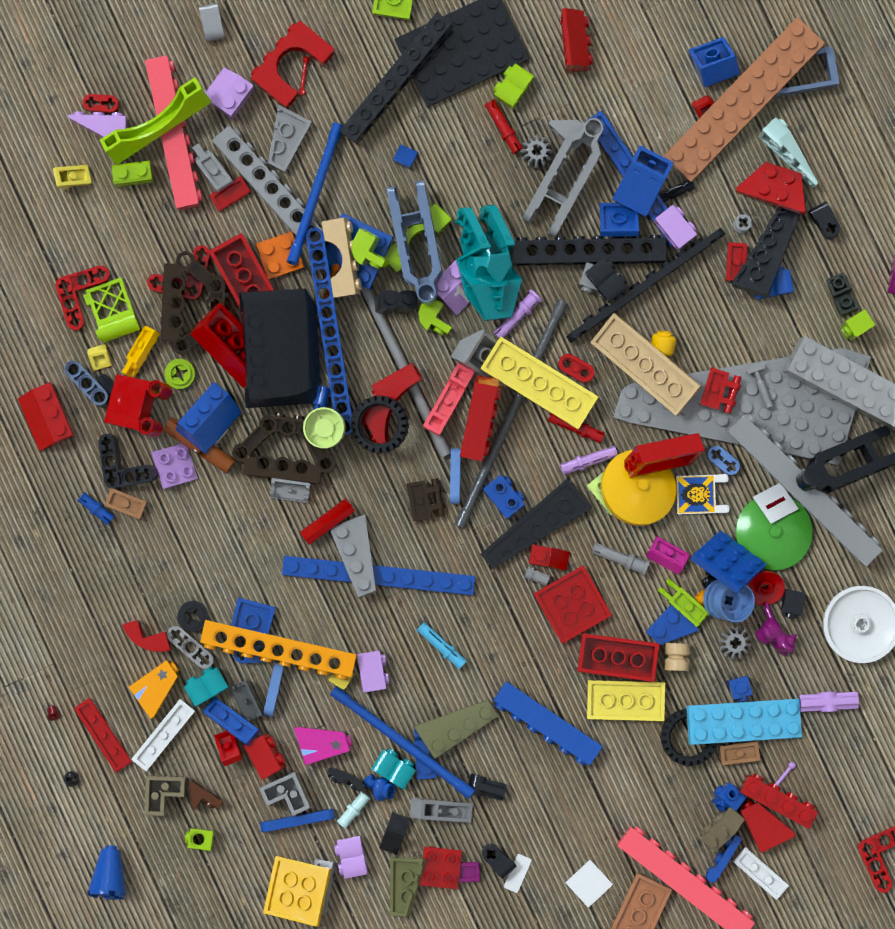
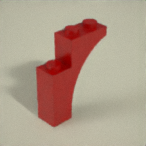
M410 363L371 385L374 389L372 394L373 396L390 397L398 402L406 391L424 379L415 363ZM377 405L371 407L362 419L365 428H369L372 435L370 437L375 443L389 441L388 428L392 410L386 406Z

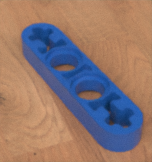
M334 808L260 822L261 832L334 819Z

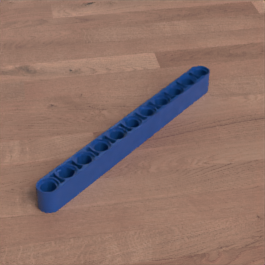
M311 228L306 234L332 405L333 410L337 411L338 403L344 402L347 404V411L345 413H338L343 417L344 421L350 424V430L345 432V435H348L352 432V411L323 232L319 228ZM314 231L319 232L321 235L320 240L317 242L310 240V234ZM317 250L322 251L324 254L321 261L313 259V253ZM320 269L325 270L327 273L324 280L316 278V272ZM323 288L328 289L330 292L327 299L319 297V291ZM326 307L331 308L333 311L330 318L322 316V310ZM328 326H332L336 330L333 337L325 335V329ZM331 345L338 347L339 352L336 356L328 354V348ZM338 364L341 366L342 371L339 375L331 373L332 365ZM341 383L344 385L345 389L342 394L334 392L335 384Z

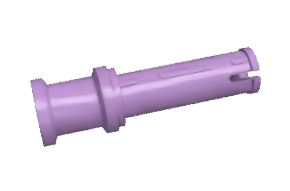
M530 289L529 294L522 301L518 302V307L514 310L512 317L506 319L493 333L498 338L500 336L505 338L543 300Z

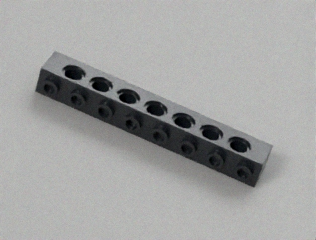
M436 12L340 131L358 145L454 28L452 23Z
M642 235L631 236V238L612 236V239H604V237L600 236L585 239L584 236H575L572 240H566V237L562 236L554 237V240H547V237H536L535 240H528L527 237H518L514 241L515 246L512 248L513 266L586 265L587 262L594 265L602 258L605 260L609 259L613 264L666 262V238H661V235H650V238H642ZM644 244L649 245L651 252L643 253L641 246ZM610 245L613 248V253H604L603 247ZM552 246L556 249V253L548 255L545 249ZM585 246H592L594 253L591 255L584 252ZM622 246H631L632 252L630 254L624 253ZM528 247H535L537 254L530 256L527 254L526 249ZM565 247H574L575 253L573 255L566 254Z

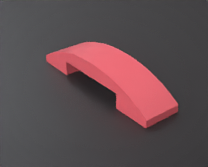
M459 363L456 365L440 397L423 424V428L440 436L474 375V371Z

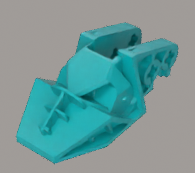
M485 205L480 208V222L488 224V232L485 234L472 208H459L455 224L463 226L462 236L459 238L463 256L457 258L456 261L465 296L484 321L511 318L522 278L512 268L510 251L515 246V242L496 205Z

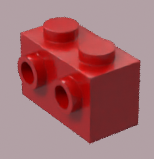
M269 733L256 738L248 747L244 745L261 780L287 767L285 757L282 753H279L276 747V740Z

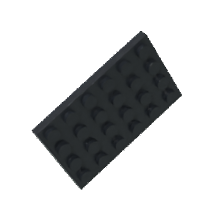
M477 0L444 15L443 17L451 22L454 28L414 75L413 80L426 108L505 72L509 66L513 67L515 63L520 65L529 61L530 58L502 0ZM425 25L394 39L401 55Z

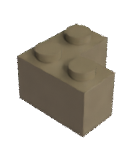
M147 775L144 815H166L167 796H186L187 776Z

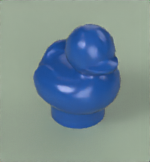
M371 774L364 779L366 788L373 789L375 800L384 801L393 798L395 785L391 784L386 778L379 777L376 779L374 774Z

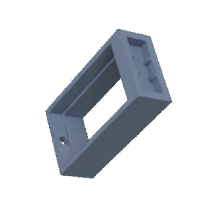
M833 46L821 48L813 56H824L828 81L782 88L774 98L838 87L840 82Z

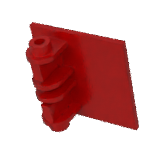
M432 846L424 847L423 858L427 859L420 886L458 889L462 850Z

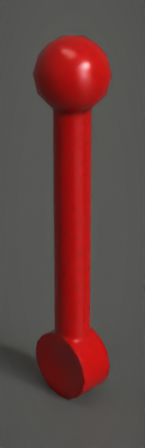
M305 56L302 59L304 65L301 86L298 89V94L300 96H303L306 93L304 85L307 64L310 62V58L308 56Z

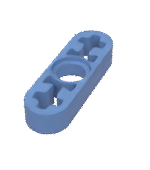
M451 448L450 504H460L461 448Z
M275 660L263 715L273 717L284 671V666L279 665L280 661Z

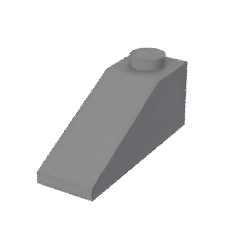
M411 798L409 817L423 820L471 823L473 803Z

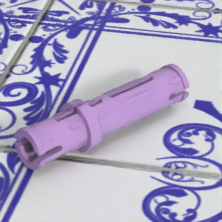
M615 446L586 456H577L576 459L561 463L560 467L563 475L577 470L583 471L586 467L615 458L618 453Z

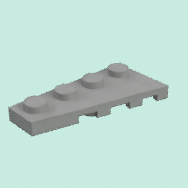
M364 514L330 529L358 599L376 592L366 517Z

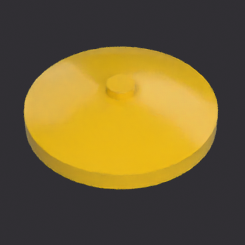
M628 450L617 455L606 466L601 479L602 497L608 510L620 521L633 526L650 525L662 519L672 508L676 497L675 478L671 469L630 478L624 468V460L633 451Z

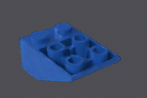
M640 145L612 200L646 217L674 162Z

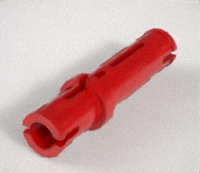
M495 99L491 100V103L489 101L484 106L501 132L502 140L506 141L512 154H516V151L520 152L523 147L515 136V130L511 129Z
M550 414L548 419L550 423L581 435L582 438L592 439L600 444L605 432L591 427L588 423H582L577 430L553 414Z

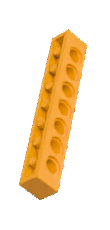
M205 620L200 643H204V648L215 650L217 646L223 648L222 652L234 654V651L242 652L241 656L252 659L253 655L261 656V661L271 663L272 659L280 661L279 665L290 667L291 664L299 665L298 669L309 671L310 668L317 669L318 674L326 676L331 672L336 674V678L347 680V677H352L357 654ZM220 632H224L227 635V640L224 643H219L216 639L217 634ZM239 636L244 637L246 640L245 646L241 648L235 644V640ZM259 640L265 644V648L261 652H257L254 649L255 642ZM281 645L284 652L281 656L274 655V646ZM295 649L301 650L303 654L302 658L298 661L292 658V652ZM315 653L319 654L322 658L318 665L312 664L310 660L311 656ZM332 658L340 660L339 668L332 669L329 662Z

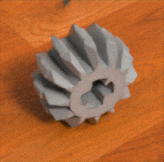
M538 135L535 136V141L528 137L529 144L523 142L522 146L526 149H521L520 151L521 154H526L522 157V160L526 161L529 159L528 166H531L532 162H534L535 168H538L539 162L544 167L546 165L544 160L550 162L551 158L548 155L553 154V150L548 149L551 147V143L544 144L546 141L545 137L538 141ZM534 148L541 150L540 155L536 156V153L533 155Z
M735 627L734 634L731 628H727L729 635L722 632L721 635L725 637V640H718L719 643H724V646H720L719 650L727 649L723 654L725 657L731 652V659L735 658V654L741 659V651L744 654H748L744 647H751L750 643H745L746 640L750 639V636L743 637L746 633L745 630L738 634L739 627ZM737 638L736 641H739V646H735L734 649L732 648L733 645H730V641Z

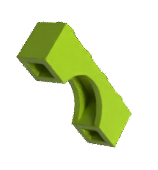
M435 203L433 206H429L435 234L439 235L452 222V219ZM423 223L409 226L410 229L406 231L408 248L414 237L425 233ZM397 242L390 246L385 258L390 260L388 266L398 275L402 268Z

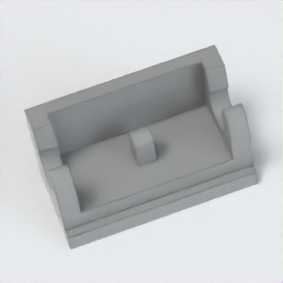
M272 478L270 498L308 503L311 484Z

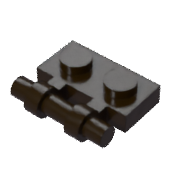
M439 478L431 479L432 487L428 488L426 487L425 480L407 483L413 522L431 519L432 510L437 511V517L445 516L444 508L446 507L445 502L442 501L441 492L443 490L442 485L439 484ZM428 494H434L435 504H429Z

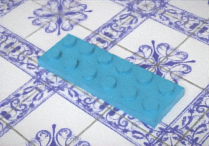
M799 699L686 706L689 745L802 737Z

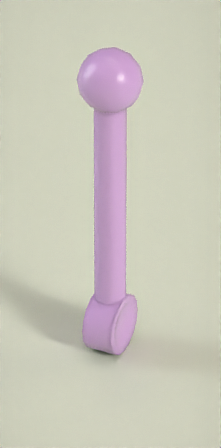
M794 762L788 764V768L775 785L778 786L791 769H795L796 764Z

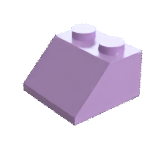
M223 68L206 92L212 101L210 105L233 120L255 89L251 83L238 74Z

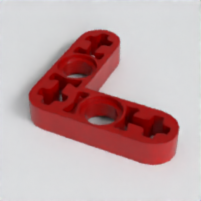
M199 245L194 249L193 255L199 263L197 252H201L204 249L207 256H203L202 263H205L203 267L208 270L211 257L209 249L204 245ZM188 272L187 280H185L187 285L185 287L192 289L195 286L198 294L195 293L194 296H191L190 292L184 291L185 294H181L184 299L197 300L202 295L204 284ZM151 275L147 280L148 287L154 292L163 294V286L157 285L154 288V285L151 283L156 278H158L159 282L163 283V275ZM174 278L172 282L179 283L180 287L182 286L181 279Z
M105 266L89 268L63 276L56 281L55 285L66 323L71 330L79 331L85 325L76 292L106 283L110 279V272ZM99 270L106 272L104 279L96 277L93 278L95 282L92 283V278L89 275L90 272H92L93 276L98 275ZM86 275L88 283L86 285H79V276ZM63 281L67 284L70 283V286H67L69 294L73 292V295H67L62 298V295H66L64 289L60 288ZM74 299L75 307L67 309L65 307L66 300ZM78 310L79 313H75V316L81 322L78 323V327H75V325H71V322H73L72 315L68 316L67 313H74Z
M895 826L865 838L858 844V852L875 889L881 893L890 891L892 881L879 853L895 846L893 836L890 834V831H893V834H895ZM882 835H887L890 839L889 844L886 846H882L879 842V838ZM865 843L872 846L869 849L871 855L876 854V857H871L867 861L865 858L869 857L866 851H862ZM874 860L880 863L879 870L875 872L870 869V863ZM884 872V875H881L884 881L888 882L885 884V889L878 887L880 880L878 877L874 879L873 875Z

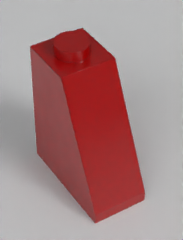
M750 800L741 805L742 808L739 809V812L745 819L744 822L760 853L796 836L791 829L758 802Z

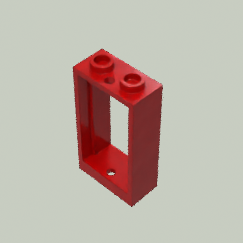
M699 433L638 445L624 460V468L630 478L689 466L696 461L705 449Z

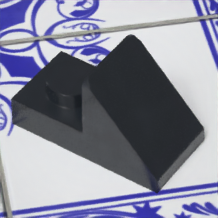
M392 812L379 849L397 855L411 818Z

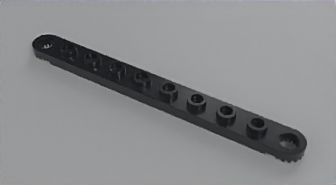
M719 228L705 239H697L691 244L693 246L688 251L683 249L676 254L677 258L674 261L667 260L660 266L661 270L658 272L653 270L647 274L644 282L641 284L639 281L629 287L631 291L625 295L622 292L614 298V303L611 305L606 303L600 307L597 315L594 317L592 314L582 320L584 324L566 336L568 341L572 343L578 339L577 336L581 337L584 333L717 241V238L719 240L726 234L724 230Z

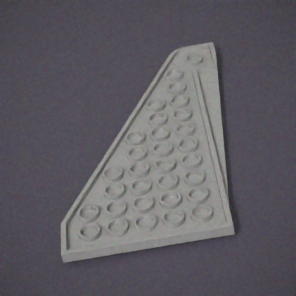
M844 348L832 349V351L868 369L871 356ZM784 357L718 369L729 373L728 381L733 382L734 375L742 377L740 382L741 389L737 392L735 398L736 405L732 408L731 414L724 412L725 404L720 403L719 410L699 405L710 371L707 370L688 374L702 387L678 416H675L636 382L627 385L621 391L613 418L630 424L687 435L699 433L700 437L740 445L725 429L740 414H748L756 420L755 426L758 429L760 427L764 428L771 435L769 439L772 442L774 440L777 441L785 449L783 451L784 454L811 459L819 452L846 442L855 410L784 373L783 370L790 358ZM760 363L765 365V369L760 370L759 373L765 382L773 403V407L767 409L757 386L755 374H746L750 367ZM725 387L722 397L728 398L730 388ZM835 457L828 464L838 467L841 457Z

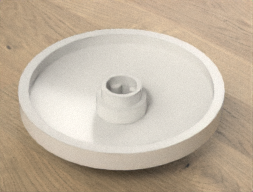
M853 586L842 590L831 599L824 612L823 632L828 645L837 655L851 662L869 663L884 657L895 646V603L884 592L869 586Z

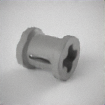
M740 214L733 222L734 230L740 234L746 233L752 225L751 218L746 214ZM744 220L746 222L745 226L739 227L740 222Z

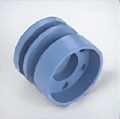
M715 580L706 588L703 604L708 614L714 618L729 622H742L751 615L755 605V597L748 585L736 594L719 580Z

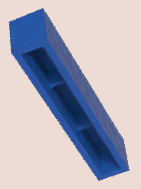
M507 681L493 700L496 702L495 707L503 712L508 710L512 713L510 717L519 723L522 720L528 724L526 728L535 734L538 731L544 734V740L551 745L553 742L560 745V751L566 755L572 753L576 756L575 761L583 766L586 763L591 765L603 747Z

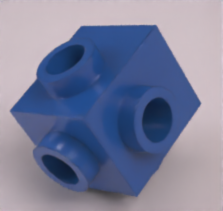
M728 782L724 786L720 784L713 792L715 796L711 802L722 812H725L729 807L737 811L746 797L735 785Z

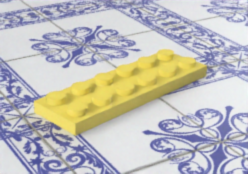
M501 336L480 370L495 379H499L501 383L577 430L598 399L597 395Z

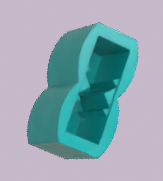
M211 666L202 671L204 675L196 678L194 676L185 681L187 685L184 686V689L195 707L229 688L218 667L213 668Z
M390 748L387 751L383 749L371 769L404 790L416 771L413 768L415 764L406 758L404 761L397 758L398 753Z

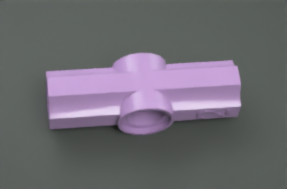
M820 692L819 694L799 695L800 712L838 711V709L859 708L858 692Z

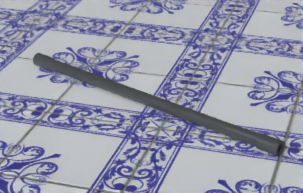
M557 300L551 313V318L533 354V357L538 360H542L568 303ZM517 392L466 502L454 525L465 529L471 511L524 399V396Z

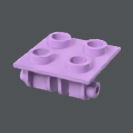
M183 444L151 452L163 489H169L175 485L198 479L189 450Z

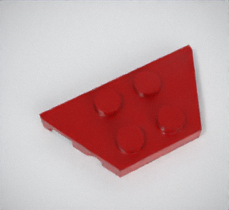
M765 162L736 187L735 191L738 194L805 215L806 213L802 174Z

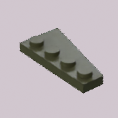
M484 700L441 717L417 724L413 728L433 759H435L498 717L490 702Z

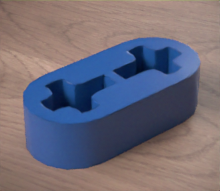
M254 645V649L257 652L260 651V648H263V650L265 648L264 645ZM234 651L233 654L234 659L239 663L265 662L260 660V656H253V659L244 657V660H241V657H237L239 651Z

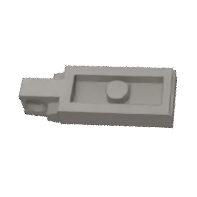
M199 144L192 147L196 158H194L196 165L217 194L233 184V180L211 151L206 150L204 152Z

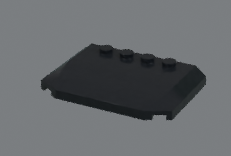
M307 289L240 292L239 302L243 319L246 372L245 407L260 408L313 403L320 386L317 311Z

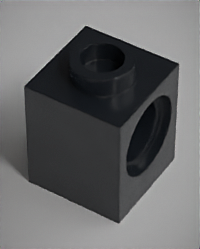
M785 589L780 612L785 613V617L796 619V615L801 616L806 593Z

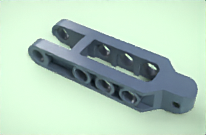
M424 180L415 182L420 209L417 212L402 215L396 186L386 188L403 278L406 283L416 289L419 301L424 305H430L437 299L435 285L443 275L426 186ZM423 223L432 272L429 277L418 279L413 273L405 227Z

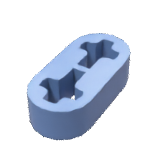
M713 446L708 450V460L723 473L732 476L739 471V462L722 447ZM712 450H719V456L722 457L723 460L721 461L719 458L713 459V454L711 453ZM724 461H727L729 464L734 462L735 471H727L728 466Z

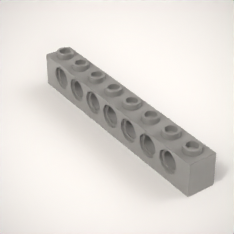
M230 126L226 127L212 140L213 144L296 236L300 222H294L293 216L295 214L303 215V208L306 206L299 198L296 200L291 195L293 191L286 184L282 185L278 181L280 177L274 170L271 172L266 167L268 163L263 157H257L253 153L255 151L254 147L248 141L244 143L241 139L242 134L236 127L234 129ZM234 143L240 145V149L236 152L230 150V146ZM246 157L253 159L252 164L249 166L243 164V160ZM259 171H263L266 174L262 180L255 178L256 173ZM272 185L278 187V191L275 194L268 193V188ZM285 199L291 202L288 208L280 206V203ZM313 215L309 228H319L323 232V228H320L316 223L318 219ZM316 231V234L310 237V240L313 242L319 241L321 238L320 233ZM305 238L303 245L308 249L307 239ZM320 250L315 251L313 253V256H315Z

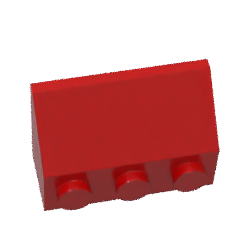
M562 8L560 20L566 73L589 71L593 61L592 53L588 54V46H591L590 35H586V28L589 27L588 16H584L583 10Z
M51 382L32 389L18 398L39 451L75 437L56 389Z

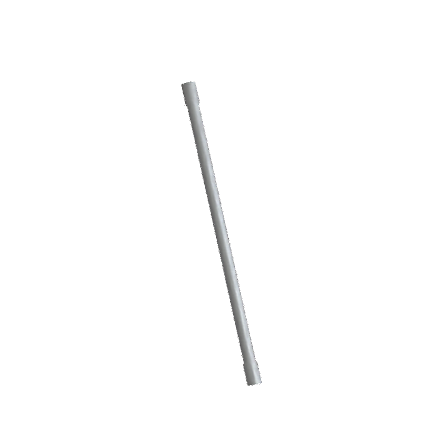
M362 286L361 292L400 370L408 364L384 315L375 312V297L371 289ZM416 384L409 390L424 421H426L431 411ZM430 431L441 458L450 455L451 450L442 434L438 436Z

